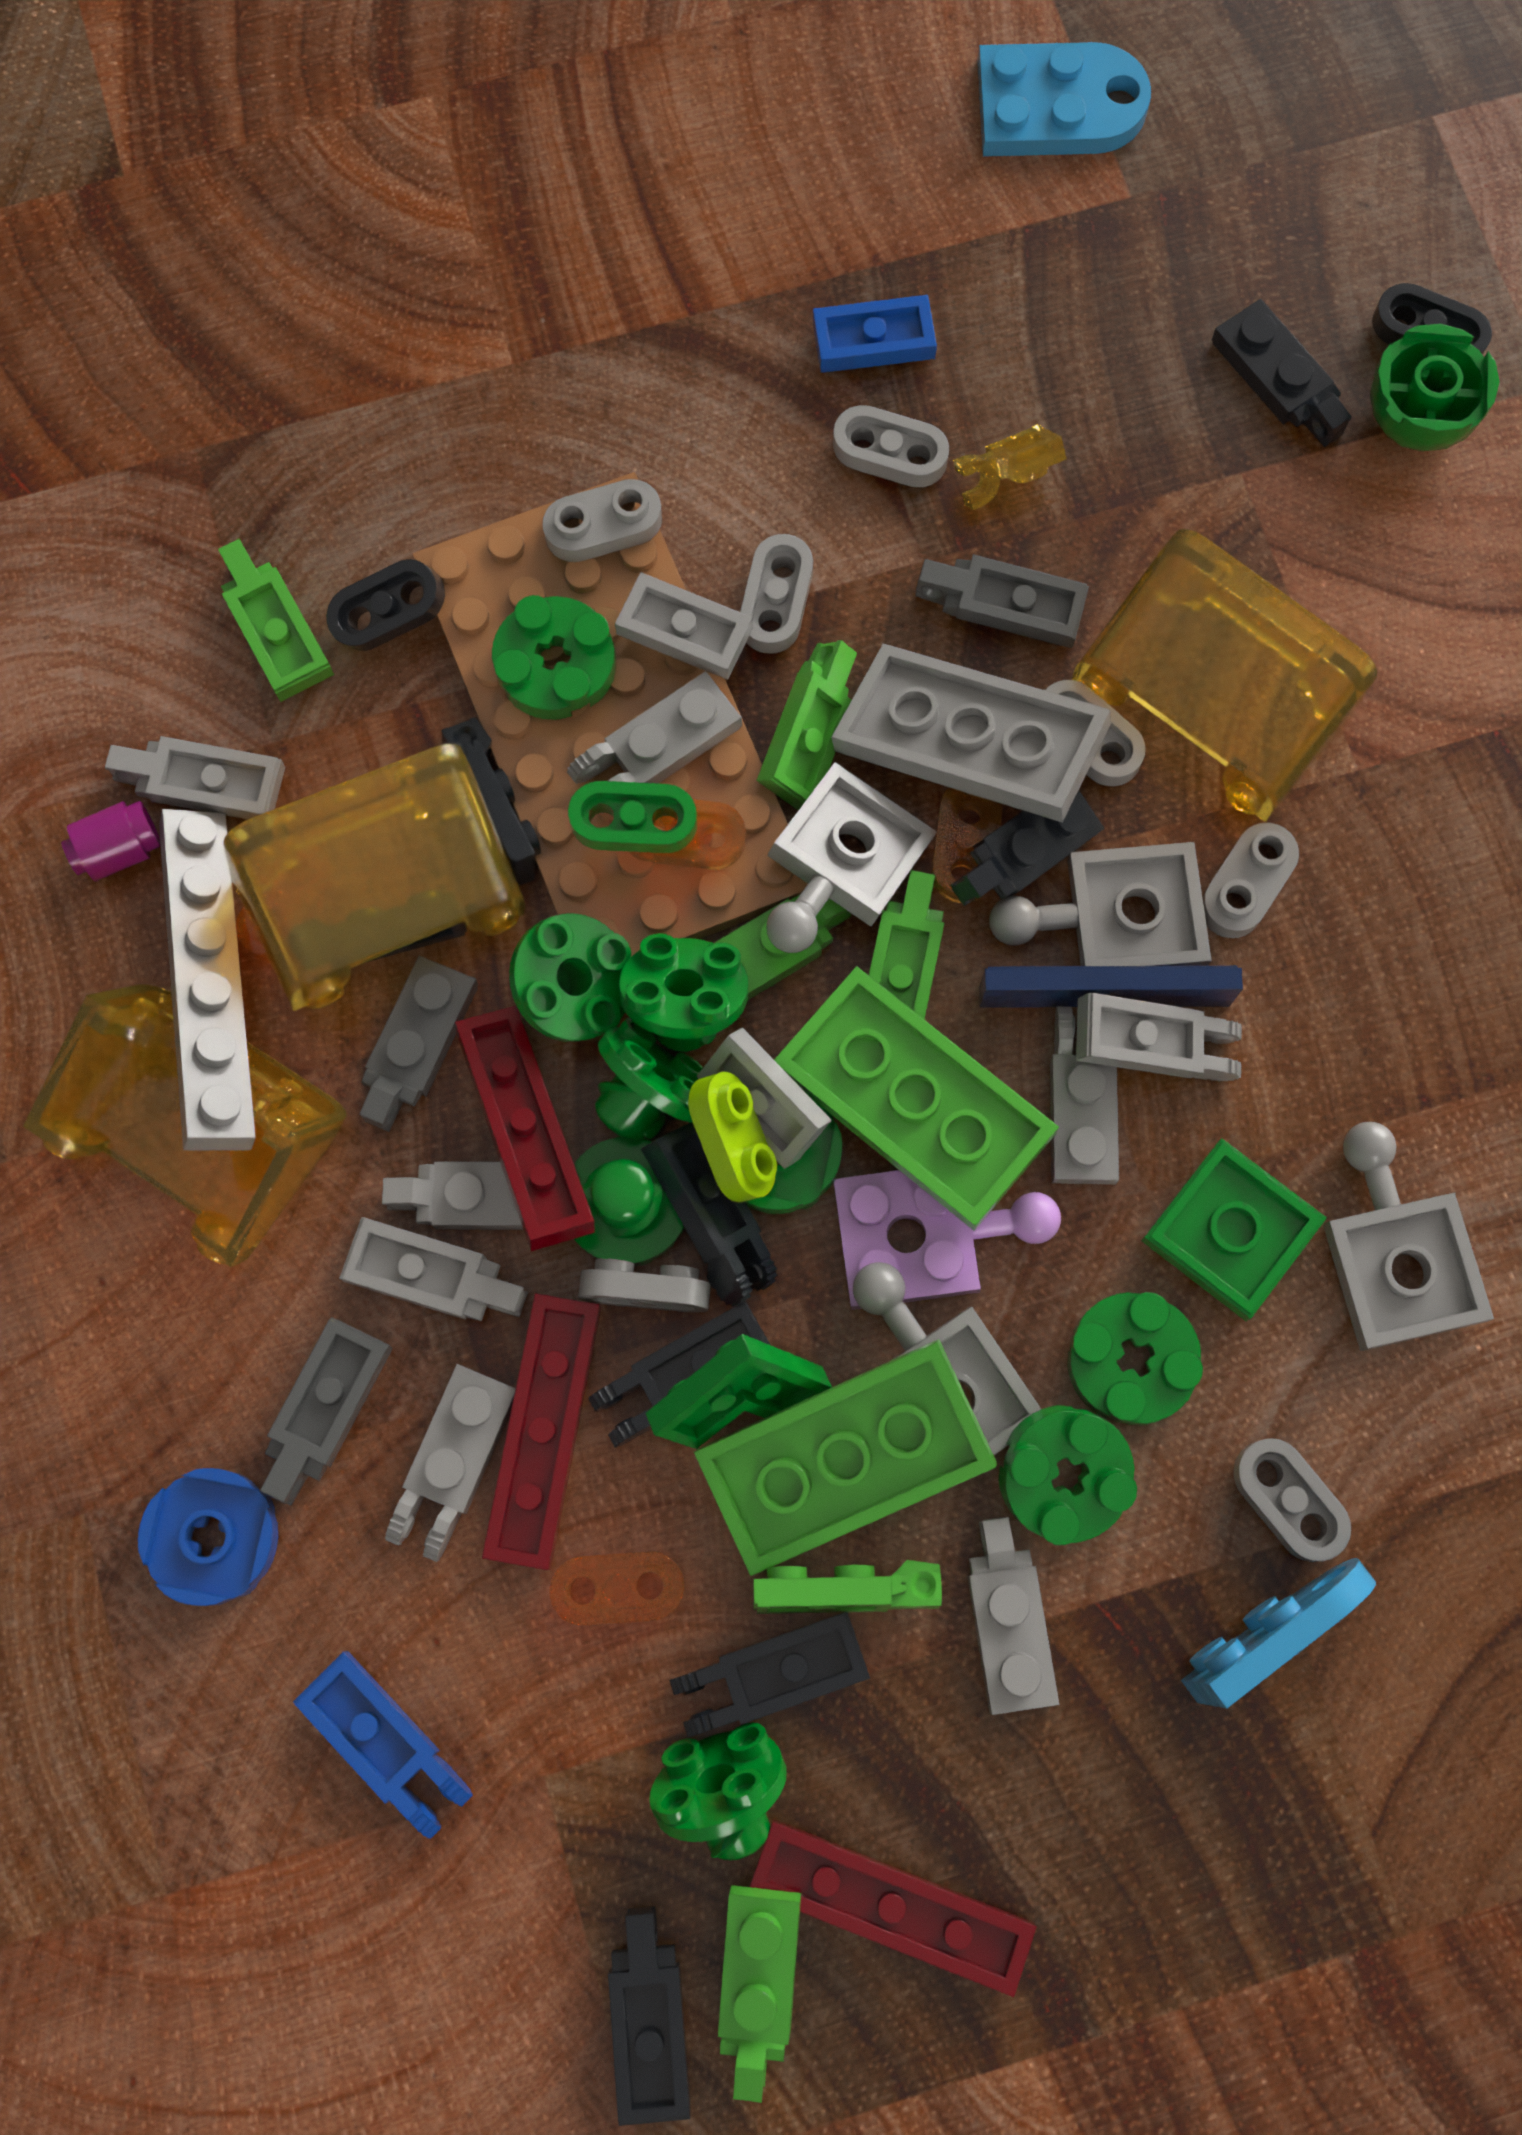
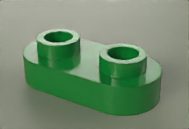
M594 781L579 788L572 796L568 807V817L573 834L580 843L595 850L673 853L683 849L692 841L698 825L696 806L692 797L682 788L671 784ZM599 813H608L614 818L610 825L603 828L595 827L591 824V820ZM662 816H671L677 820L676 826L668 831L659 830L654 824Z

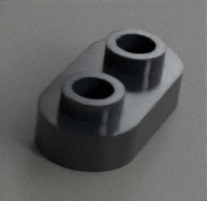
M1411 283L1396 284L1388 288L1381 296L1372 318L1373 328L1377 336L1389 345L1402 339L1407 330L1415 326L1444 324L1465 330L1474 336L1471 344L1479 349L1482 355L1492 338L1490 322L1479 310ZM1396 319L1404 320L1408 325L1403 324L1397 321Z
M412 559L398 561L340 590L328 605L326 614L328 629L336 640L354 650L367 651L374 649L436 617L445 599L443 582L434 570L420 561ZM422 586V599L418 603L411 605L409 600L411 592L416 587ZM370 612L371 620L369 625L365 629L359 630L357 625L358 619L362 614Z

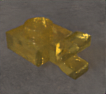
M1036 425L985 446L986 453L982 455H965L953 460L955 471L964 477L978 471L980 473L978 485L962 493L964 505L975 510L992 501L998 492L1000 480L1008 478L1017 483L1031 482L1045 476L1048 473L1049 466L1064 461L1067 458L1062 436Z

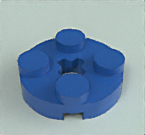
M216 1468L193 1470L181 1475L184 1477L175 1480L167 1489L162 1488L147 1505L138 1531V1551L143 1565L148 1566L151 1577L158 1583L155 1585L169 1598L194 1606L221 1605L235 1598L250 1594L268 1572L277 1550L279 1531L272 1499L262 1493L252 1480L245 1476ZM210 1517H214L219 1520V1530L225 1533V1541L223 1546L214 1547L211 1556L205 1557L201 1555L202 1544L198 1541H192L195 1527L205 1528L209 1523Z

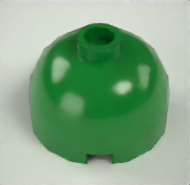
M1444 324L1415 326L1407 330L1402 339L1394 342L1392 345L1390 344L1383 352L1377 364L1370 391L1373 415L1385 435L1401 447L1419 452L1447 449L1467 439L1487 416L1496 399L1500 380L1496 361L1488 351L1484 357L1480 350L1471 344L1474 336L1460 328Z

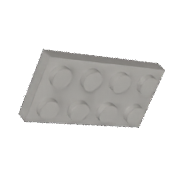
M883 643L834 731L832 742L835 752L1063 822L1111 725V711L1094 704Z

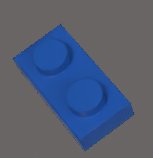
M928 295L813 309V329L820 373L931 360L936 357L937 343Z

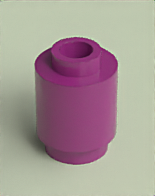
M122 801L68 824L67 831L70 838L61 841L65 856L77 875L87 872L94 882L151 858L150 851L161 847L159 833L141 801L128 806Z

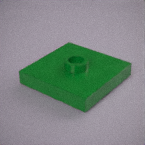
M1221 1138L1141 1241L1247 1322L1254 1316L1327 1217Z

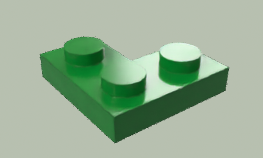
M741 1334L735 1340L721 1346L715 1356L689 1378L675 1384L668 1391L666 1397L646 1412V1416L654 1435L698 1449L743 1411L766 1418L830 1389L832 1386L823 1366Z

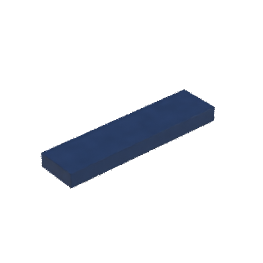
M1238 965L988 967L984 971L979 986L980 1008L1078 1007V998L1087 993H1098L1176 1007H1230L1243 990L1242 968H1238Z

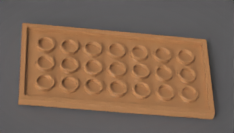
M632 472L583 491H587L590 489H594L622 480H638L636 473ZM550 502L413 553L415 560L424 563L434 570L443 582L445 599L437 617L480 724L492 740L491 750L498 769H503L509 779L515 796L513 806L519 821L527 819L537 835L541 854L535 856V861L557 915L567 913L581 914L602 922L614 933L626 939L631 948L632 956L640 950V943L649 935L663 933L673 938L702 939L754 919L789 898L791 900L802 893L808 883L767 856L774 842L788 823L775 793L756 781L762 763L743 719L739 730L659 783L671 784L682 788L692 797L695 803L697 830L694 838L686 847L673 853L595 850L580 843L573 834L568 817V807L574 793L585 784L594 781H608L615 775L624 773V771L616 762L592 779L576 784L567 773L570 763L593 745L604 743V738L705 672V670L616 634L615 622L640 572L686 590L660 529L646 543L585 561L568 562L556 557L546 544L543 531V517L548 507L553 503ZM637 502L625 503L621 508L625 511H634L641 505ZM573 518L565 521L563 525L567 528H575L583 521ZM538 595L543 598L559 596L575 599L588 605L607 620L616 653V672L608 692L592 707H590L589 702L583 708L572 711L573 716L560 720L541 719L528 715L516 708L508 699L504 689L499 685L492 661L493 641L502 622L514 612L515 606L524 597ZM558 646L545 649L540 654L544 658V668L552 670L557 662L568 663L571 658L564 654L562 647ZM707 672L740 714L726 680ZM599 813L593 817L591 824L595 827L603 828L610 825L614 818L608 813ZM662 816L656 820L654 826L659 830L668 831L676 826L677 820L671 816Z

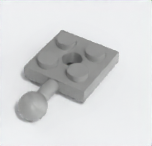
M834 763L776 839L767 855L808 883L795 902L782 903L770 913L766 925L769 940L777 949L787 953H798L807 949L814 942L817 935L818 924L816 915L829 898L869 926H872L937 831L837 763ZM849 834L857 837L863 842L867 852L854 853L848 850L841 843L839 835Z
M1194 842L1070 852L1067 864L1073 903L1035 907L1031 901L1024 897L1008 896L994 905L989 917V925L993 935L1000 942L1012 946L1028 942L1039 930L1076 928L1081 966H1208L1212 961ZM1133 896L1145 898L1152 904L1155 910V919L1146 924L1131 922L1122 911V902Z
M1362 1122L1352 1127L1345 1136L1343 1152L1346 1160L1352 1167L1364 1172L1375 1211L1332 1220L1323 1225L1360 1351L1493 1320L1494 1316L1455 1192L1401 1205L1393 1176L1389 1169V1165L1396 1154V1141L1393 1134L1387 1127L1377 1122ZM1397 1255H1409L1420 1263L1423 1269V1281L1419 1288H1404L1394 1279L1392 1263Z
M875 1262L864 1266L857 1273L853 1282L855 1301L864 1311L873 1315H882L905 1350L893 1359L939 1339L958 1380L964 1383L971 1393V1408L993 1455L1008 1446L1006 1443L1018 1424L1031 1414L1041 1410V1408L973 1307H968L926 1336L906 1304L903 1303L905 1282L901 1273L895 1267L887 1263Z

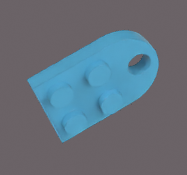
M1098 42L979 45L977 62L983 157L1106 153L1123 147L1134 139L1142 129L1151 99L1150 81L1139 61L1125 50ZM1113 91H1125L1135 100L1128 104H1119L1112 101L1108 94Z
M1353 1558L1331 1568L1303 1586L1293 1595L1281 1601H1278L1275 1596L1265 1600L1242 1619L1248 1627L1246 1631L1228 1642H1225L1223 1637H1219L1199 1650L1189 1660L1195 1670L1181 1680L1197 1703L1227 1709L1354 1610L1373 1591L1376 1581L1358 1558Z

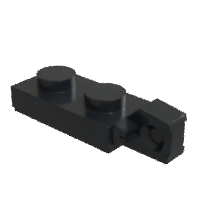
M1261 298L1215 328L1211 339L1213 345L1283 425L1289 421L1296 427L1304 424L1324 448L1344 434L1352 416L1339 400L1341 393L1334 384V381Z
M475 717L452 727L442 729V743L461 779V788L510 886L514 885L516 888L533 881L535 878V856L541 854L539 840L531 823L527 819L519 822L511 806L515 802V796L507 775L501 768L493 771L488 761L492 751L491 738Z
M1079 790L1063 822L1022 810L972 846L974 850L970 852V855L978 866L952 883L950 887L963 906L975 898H980L991 889H994L1002 900L1025 888L1070 855V852H1074L1105 828Z
M656 1906L629 1908L628 1914L625 1915L627 1949L612 1950V1968H610L608 1973L619 2126L687 2120L691 2117L680 1962H676L675 1944L660 1946L658 1944Z

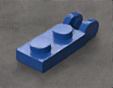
M343 1651L293 1701L294 1705L385 1804L391 1802L412 1826L427 1839H431L442 1828V1825L439 1823L440 1821L437 1819L435 1812L406 1787L421 1769L438 1786L440 1792L459 1807H462L473 1796L471 1789L462 1778L457 1775L447 1762L437 1755L440 1750L349 1651Z

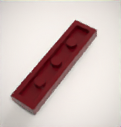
M517 1006L456 1021L457 1038L531 1252L595 1233L594 1218Z
M535 1293L482 1559L551 1571L601 1313V1306L599 1304Z
M774 1819L772 1820L767 1840L763 1845L749 1887L801 1893L800 1912L1011 1997L1015 1996L1037 1928L1031 1921Z

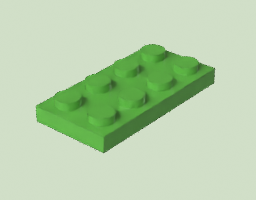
M857 966L774 1059L810 1098L973 1231L976 1230L1057 1134L1059 1129L1058 1125Z
M939 1339L699 1447L694 1452L750 1576L992 1470L997 1465V1461Z

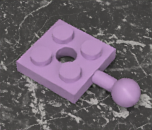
M900 1170L834 1179L852 1310L862 1309L855 1301L853 1282L857 1273L868 1264L875 1262L887 1263L901 1273L905 1282L903 1303L980 1293L981 1287L974 1239L1014 1233L1024 1242L1040 1244L1050 1240L1057 1233L1061 1224V1213L1056 1202L1048 1195L1039 1192H1031L1020 1196L1013 1203L1011 1209L991 1211L976 1230L973 1231ZM912 1219L923 1227L926 1238L918 1250L911 1253H902L890 1245L887 1235L890 1227L896 1221Z

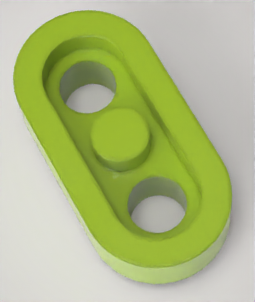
M720 1072L698 1079L694 1082L689 1092V1112L718 1187L728 1199L734 1202H744L766 1196L773 1188L775 1182L777 1162L773 1151L768 1146L757 1114L754 1111L750 1091L738 1077L729 1072Z

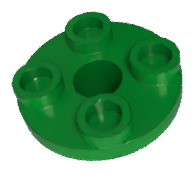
M574 913L559 914L535 924L517 943L510 962V989L519 1012L534 1029L549 1038L564 1042H579L592 1039L606 1033L610 1027H616L625 1013L620 1001L619 981L621 971L631 957L629 943L623 936L614 933L602 922L586 915Z
M656 933L644 938L640 943V950L632 955L624 965L619 981L620 1001L630 1019L643 1029L654 1033L657 1040L663 1046L674 1051L688 1052L699 1049L705 1044H710L716 1037L717 1032L724 1030L740 1017L748 999V976L741 963L739 950L731 944L723 942L712 943L694 938H673L667 934Z
M625 1018L619 1027H610L598 1043L603 1059L616 1075L611 1081H604L598 1084V1090L601 1095L595 1102V1110L603 1124L618 1136L632 1141L642 1140L645 1136L652 1139L664 1125L666 1114L686 1122H692L688 1105L689 1092L694 1082L698 1080L697 1075L703 1067L685 1053L678 1052L675 1056L671 1055L655 1043L656 1038L653 1033L643 1029L632 1019Z
M622 1137L611 1138L586 1150L574 1163L594 1218L595 1233L578 1237L574 1240L585 1252L596 1259H618L632 1262L634 1266H644L666 1253L678 1241L685 1229L641 1148L652 1141L646 1139L632 1141Z
M754 1722L746 1723L733 1731L715 1734L700 1741L686 1738L670 1745L661 1757L664 1767L652 1785L649 1800L651 1810L660 1829L668 1836L677 1840L687 1842L706 1841L711 1852V1858L728 1861L739 1860L750 1856L760 1849L767 1840L770 1831V1822L766 1812L780 1796L787 1777V1768L780 1749L768 1737L765 1727Z

